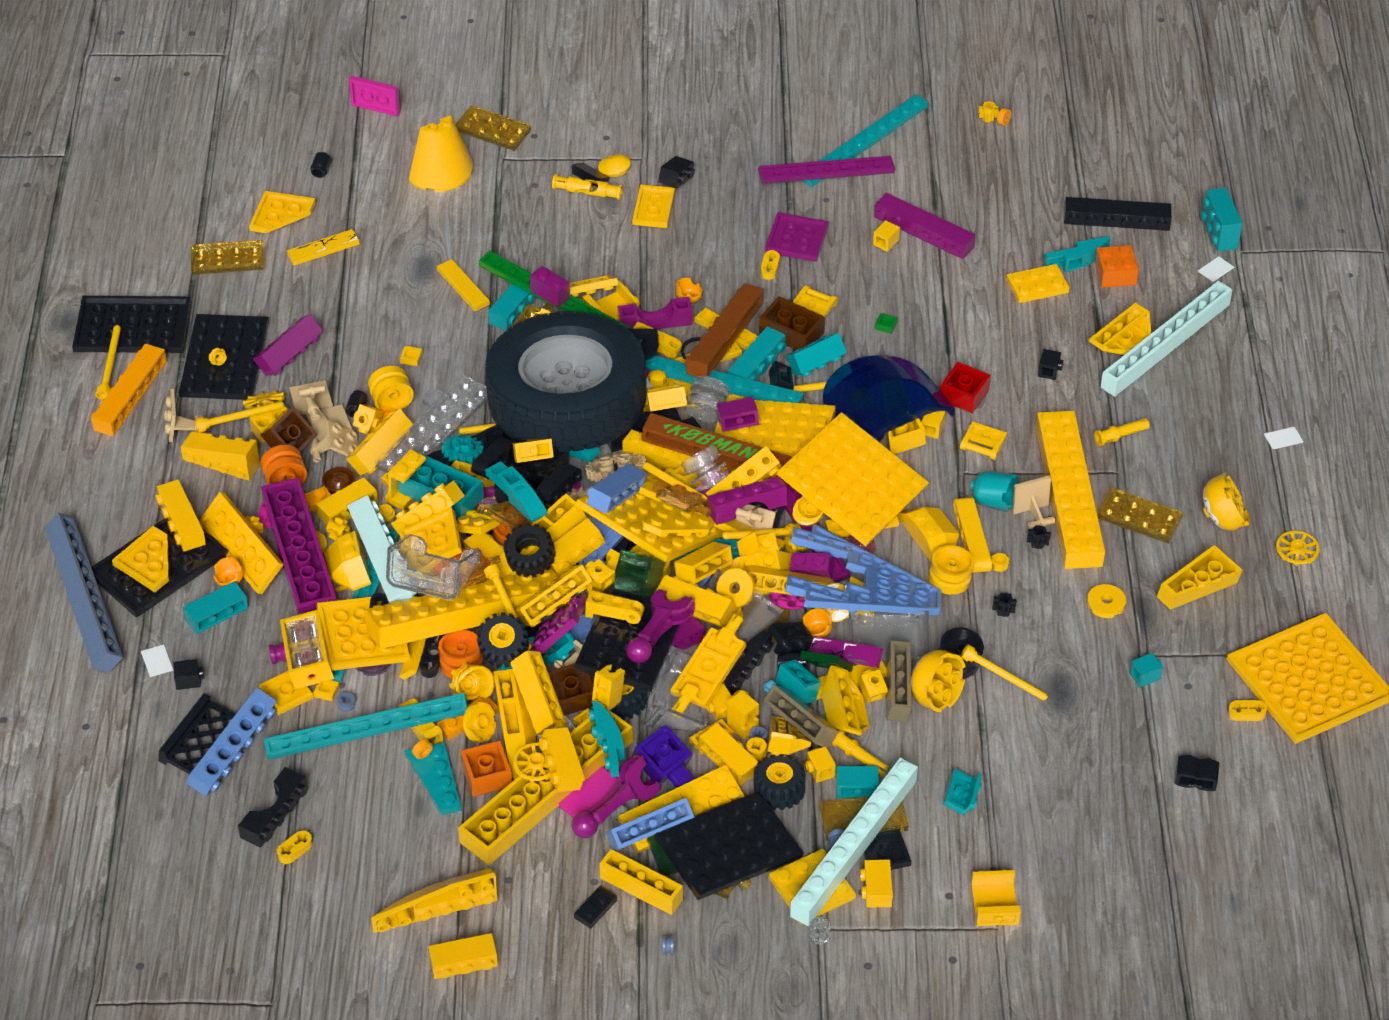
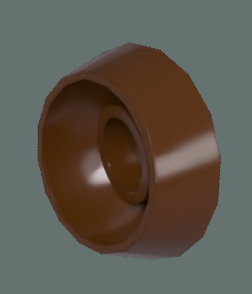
M335 467L325 472L322 482L329 493L334 494L355 482V475L348 468Z

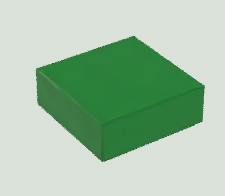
M881 313L875 324V330L892 334L898 322V317Z

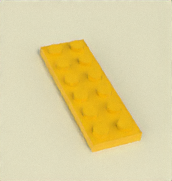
M219 492L200 518L199 523L209 535L228 550L227 557H234L243 568V577L255 592L263 594L284 564L227 495Z
M724 765L619 815L618 821L623 825L684 798H687L692 812L696 816L742 798L744 794L727 765ZM654 835L632 844L637 854L658 844L653 837Z

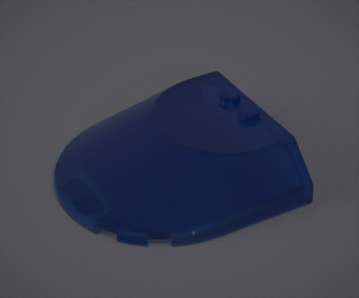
M872 355L852 360L838 368L830 376L823 391V405L835 406L836 408L834 419L842 412L874 439L936 411H946L951 417L955 415V408L920 367L908 360L895 356Z

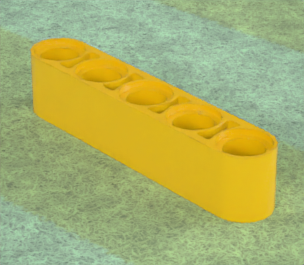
M974 498L953 499L954 514L964 549L969 551L974 558L975 564L972 573L991 571V557Z
M753 565L743 568L749 574L756 575L754 578L755 589L791 595L785 592V583L788 575L821 585L834 583L831 578ZM769 577L775 578L771 583L766 582V579Z

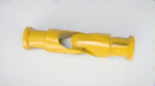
M554 174L552 180V189H566L567 192H582L586 195L604 198L608 196L617 198V200H621L623 194V185H610L608 182L589 179L583 181L578 177L569 176L567 178L558 176V174ZM592 183L598 185L597 190L591 192L593 190Z

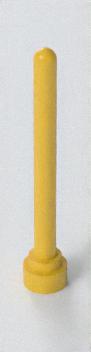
M115 325L113 328L102 383L96 389L95 396L100 400L105 399L110 392L109 382L121 331L119 325Z
M280 401L207 419V417L203 418V416L195 418L196 429L198 433L205 432L206 429L213 425L282 409L284 403Z
M790 523L784 528L724 532L722 537L724 539H740L755 532L756 536L774 532L775 536L785 535L786 537H791L793 527L799 529L801 527L798 523Z
M498 564L486 567L484 569L486 578L493 581L508 615L510 613L514 615V618H517L518 615L500 579L501 570ZM529 641V647H527V648H528V651H530V650L532 649V645H531L530 641Z
M967 644L963 649L960 657L964 661H974L1043 701L1048 698L1045 692L978 655L975 648Z

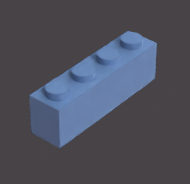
M629 463L619 467L617 471L612 474L610 473L608 477L603 480L601 479L599 483L589 488L587 504L605 514L609 513L639 492L640 487L645 482L647 473Z
M684 798L606 832L612 849L616 851L652 836L656 832H661L694 818V814L687 798Z

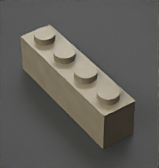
M890 640L886 653L887 720L907 722L911 711L910 642Z
M774 684L763 702L815 744L829 748L840 732L788 689Z

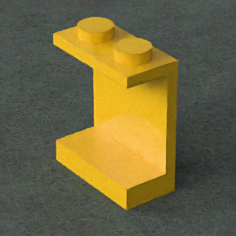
M619 280L618 285H616V292L597 301L589 294L582 297L583 302L618 320L619 305L636 303L638 308L640 305L638 298L633 296L628 287Z
M676 384L648 389L644 408L651 412L687 405L684 386L679 387Z
M410 449L388 472V503L404 510L415 500L399 493L398 481L405 483L426 461L425 456Z
M980 870L972 872L971 888L976 926L1019 925L1021 910L1020 905H1017L1014 888L1015 870Z

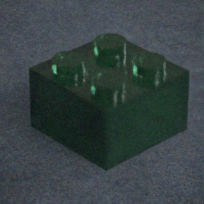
M621 549L615 570V582L611 584V588L651 599L659 586L666 562Z

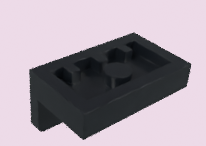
M803 622L773 623L768 629L777 641L774 649L775 654L808 651L814 639Z

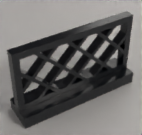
M203 693L160 748L158 761L164 765L168 762L190 774L193 771L191 764L199 763L204 756L202 749H208L215 742L214 735L221 734L226 728L225 721L233 719L236 714L211 701V696ZM214 709L219 712L220 716L209 718L208 712ZM222 722L223 728L212 730L210 723ZM198 725H208L209 731H197ZM210 736L212 743L201 744L199 737ZM196 738L198 745L186 747L185 742L188 739ZM199 750L201 757L189 758L188 752ZM185 753L187 760L178 761L173 757L176 754Z

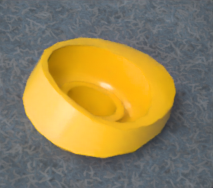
M623 154L610 155L599 162L598 170L609 177L622 176L629 171L631 161L628 156Z
M804 496L797 500L792 510L793 519L804 526L816 524L824 516V513Z

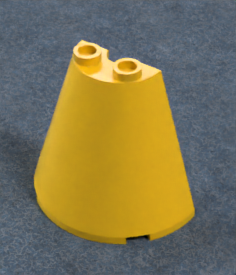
M449 115L440 119V123L437 125L430 123L420 127L409 182L420 189L426 190L429 188L434 189L435 192L452 190L467 182L473 170V160L452 116Z

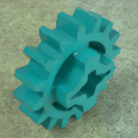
M460 434V436L453 435L452 438L447 437V440L443 441L442 453L444 458L449 457L448 461L458 460L472 464L475 458L483 452V445H481V441H477L476 437L471 438L470 435L463 437V434Z

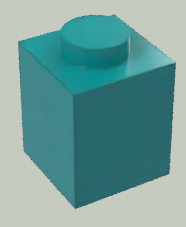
M1153 653L1133 660L1129 674L1139 687H1143L1161 679L1163 665Z

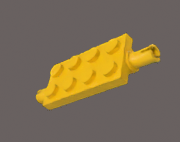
M732 614L726 626L719 630L710 628L670 689L672 695L679 697L671 708L672 713L678 714L681 717L690 703L704 709L707 708L746 648V643L735 635L739 626L743 623V619L740 616L736 617V614Z

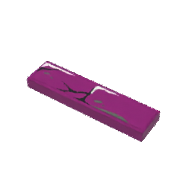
M813 636L814 639L810 652L839 656L852 664L875 668L880 666L883 648Z

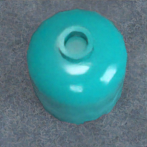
M985 470L980 472L976 479H973L971 490L978 504L1008 512V509L1013 507L1014 485L1019 484V479L1014 474Z

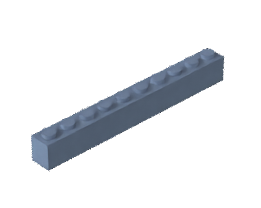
M57 513L45 527L48 540L91 665L95 670L109 673L123 656L75 520L70 516Z

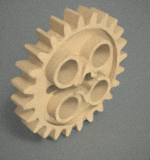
M631 452L607 454L604 457L600 456L599 459H593V462H589L586 465V476L590 481L595 480V482H599L601 479L603 480L608 477L610 473L615 472L614 464H617L619 468L629 463L644 471L642 467L647 461L645 456L637 454V452L633 454Z

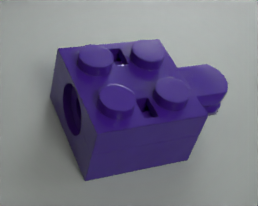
M666 724L635 747L632 756L638 754L644 756L647 764L642 770L651 780L659 781L660 785L669 780L676 788L693 780L692 774L684 767L689 763L693 754Z

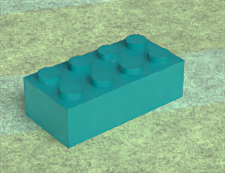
M423 455L426 457V461L405 483L398 481L399 493L422 502L421 498L427 493L431 492V494H434L436 487L442 483L446 486L454 480L465 495L451 506L455 511L457 519L461 516H466L467 511L472 510L484 497L482 480L426 455Z

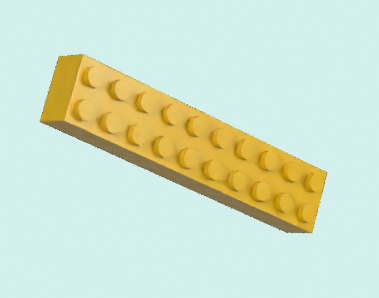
M1075 411L1038 412L1035 429L1045 476L1050 475L1051 477L1049 497L1055 518L1064 569L1103 567L1105 548Z
M550 568L548 571L545 569L543 575H540V573L536 574L537 577L532 578V575L525 578L522 574L521 576H504L500 579L513 607L516 608L558 578L556 573ZM490 580L365 609L366 630L380 649L477 627L481 623L485 624L487 617L493 618L492 614L497 613V616H501V612H505L506 616L509 615L493 581ZM560 604V605L557 606L556 608L566 606V604H564V605Z
M609 711L620 730L624 748H626L633 742V727ZM589 717L570 732L585 777L584 781L599 768L604 767V758L608 757L607 753H603L602 745L598 746L597 739L592 737L591 726L594 725V721L590 722ZM543 767L546 774H548L550 770ZM532 769L525 774L531 776ZM537 770L535 777L543 775L539 770ZM518 776L458 827L459 843L487 865H490L556 809L559 803L573 791L556 792L550 778L547 781L541 780L534 781L533 783Z

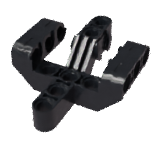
M499 437L475 458L471 466V471L474 474L486 479L489 478L486 476L485 469L500 461L508 468L513 466L528 484L536 489L535 493L539 499L549 505L557 502L573 488V485L582 480L581 469L569 464V452H559L557 449L556 452L553 451V458L516 463L513 443L516 442L504 437ZM494 483L496 502L499 504L510 503L508 495Z

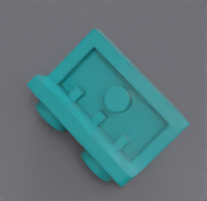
M567 632L551 645L553 648L542 656L544 664L551 663L553 665L557 660L563 661L570 655L569 651L575 647L573 644L574 638L571 633Z
M954 769L950 774L943 805L963 816L969 810H973L978 802L976 799L977 793L982 787V783H980L982 775L977 773L972 778Z

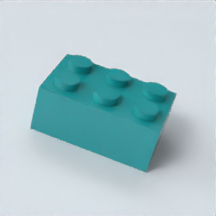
M1227 188L1206 190L1205 198L1202 200L1203 211L1200 212V217L1206 225V232L1211 236L1212 245H1215L1217 252L1238 249L1243 223Z

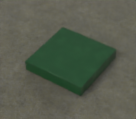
M801 651L800 658L816 667L829 669L833 665L852 672L853 664L839 656Z

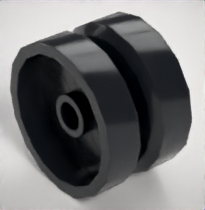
M957 627L944 633L939 650H945L960 656L965 646L969 644L975 648L978 655L982 656L984 644L976 632L968 628ZM964 661L966 668L963 669L962 679L973 676L978 671L980 664L974 661Z

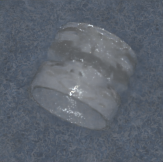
M709 376L695 377L689 390L690 394L686 399L687 405L684 406V411L688 416L694 417L697 421L717 423L716 404L727 402L730 389L725 383Z
M715 444L701 450L681 463L686 475L696 473L697 476L691 480V483L701 482L695 487V490L698 492L714 487L731 473L729 468L720 471L726 465L725 461L718 464L715 463V460L721 456Z

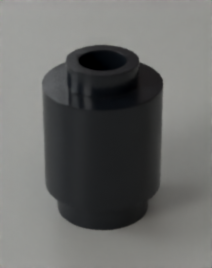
M318 152L315 154L310 167L311 174L314 177L322 178L327 174L332 161L327 153Z
M359 390L354 391L350 395L345 408L346 413L350 417H354L360 404L367 405V395Z
M782 652V655H777L778 671L780 664L791 660H797L806 668V661L800 658L801 652Z

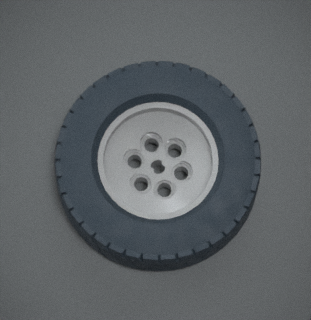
M558 311L550 312L549 315L547 313L537 315L536 318L533 316L503 332L496 339V342L493 343L487 355L485 378L490 413L498 427L517 442H525L528 439L551 438L554 452L557 449L559 452H570V449H572V452L584 450V447L587 450L597 447V444L601 446L609 443L610 440L617 439L626 433L630 427L632 428L643 413L646 403L647 384L646 362L642 346L630 330L622 326V324L614 320L612 321L610 318L600 317V315L593 313L587 315V312L576 311L575 314L574 311H563V314Z

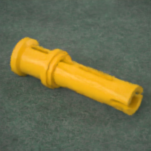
M1143 418L1117 427L1109 426L1106 430H1096L1094 432V440L1099 447L1111 441L1117 442L1121 437L1149 429V421L1147 418Z
M840 730L831 744L833 747L837 746L842 749L846 756H853L865 765L878 766V774L881 777L886 772L881 770L880 767L886 771L889 769V765L861 748L856 739H850L842 730Z

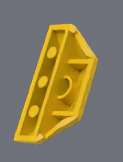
M1135 302L1089 338V342L1107 353L1125 355L1151 334L1150 311Z
M912 507L898 515L900 522L930 561L934 551L939 547L957 545L959 532L940 508Z
M353 531L336 538L324 552L325 563L331 581L348 587L352 591L370 585L369 569L363 541L359 532Z
M775 550L737 557L732 560L733 564L718 572L723 574L725 571L733 568L743 570L748 565L790 571L792 553ZM769 577L766 579V582L771 583L775 578ZM738 583L732 587L733 593H737L740 590ZM755 589L752 596L768 595L771 592Z
M831 665L821 694L827 722L838 730L860 736L870 728L863 695L856 683L850 678L851 674L848 670Z
M771 715L767 740V750L771 752V755H789L811 746V740L786 719Z

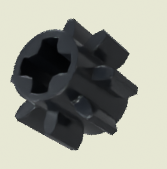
M1035 525L1033 529H1028L1027 542H1031L1032 548L1042 549L1045 545L1049 546L1051 532H1047L1045 526Z
M1001 593L998 597L994 596L992 610H996L998 616L1008 617L1010 613H1015L1017 600L1013 599L1011 594Z

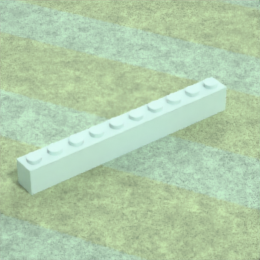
M1217 281L1103 371L1100 388L1114 397L1117 396L1230 305L1233 289Z
M899 758L791 901L790 917L807 926L811 924L917 781V766Z

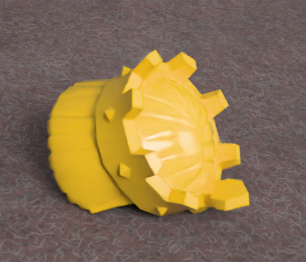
M462 662L461 667L451 672L453 678L452 683H449V687L454 690L452 695L464 693L467 700H474L479 697L486 699L494 691L495 678L493 673L483 665Z

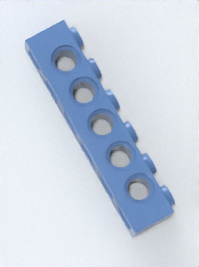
M256 688L190 773L186 784L206 797L210 791L215 792L221 784L220 778L222 776L226 778L232 769L230 765L233 761L237 763L243 755L242 749L244 747L248 749L254 740L252 736L255 732L259 734L265 726V723H263L265 719L270 720L276 711L274 706L277 701L259 688ZM230 741L236 742L237 745L232 744ZM219 755L224 756L226 759H221ZM207 770H212L215 774H211Z

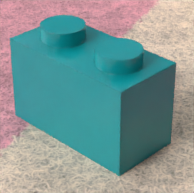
M797 660L780 664L775 681L777 686L788 689L805 704L816 701L821 684Z
M836 766L837 799L870 798L879 786L878 766Z

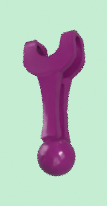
M658 589L651 597L653 616L646 627L638 633V637L628 643L626 648L628 658L635 663L646 662L652 655L653 646L673 625L683 624L691 618L695 611V599L693 597L684 596L678 601H668L667 591Z
M642 754L633 755L620 765L617 783L599 803L586 812H580L574 816L571 827L576 836L580 838L592 837L598 829V824H602L618 807L632 799L650 800L661 790L662 787L659 781L647 780L644 783L641 782L640 774L647 764Z

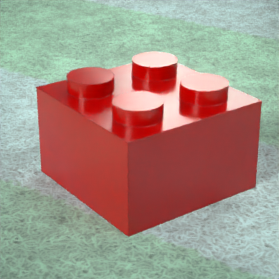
M957 362L941 384L939 400L973 414L989 391L991 375Z

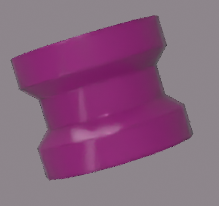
M284 642L276 646L273 644L268 645L272 664H276L278 661L287 662Z

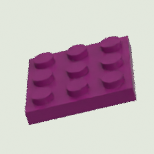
M777 212L765 246V252L774 250L781 256L817 262L829 227V221Z
M584 593L578 597H572L567 603L568 606L564 609L562 607L559 608L550 621L546 619L539 626L541 629L535 635L537 638L532 642L533 647L531 651H537L542 654L578 624L588 598Z

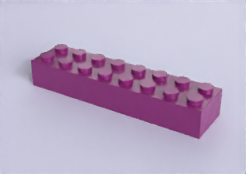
M299 478L261 486L263 503L280 559L284 564V572L297 615L317 610V603L337 601Z

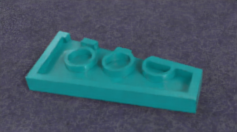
M445 742L432 744L433 749L431 753L423 759H417L413 755L412 749L404 750L407 760L410 761L413 770L420 777L421 783L429 792L430 798L440 814L445 815L462 811Z

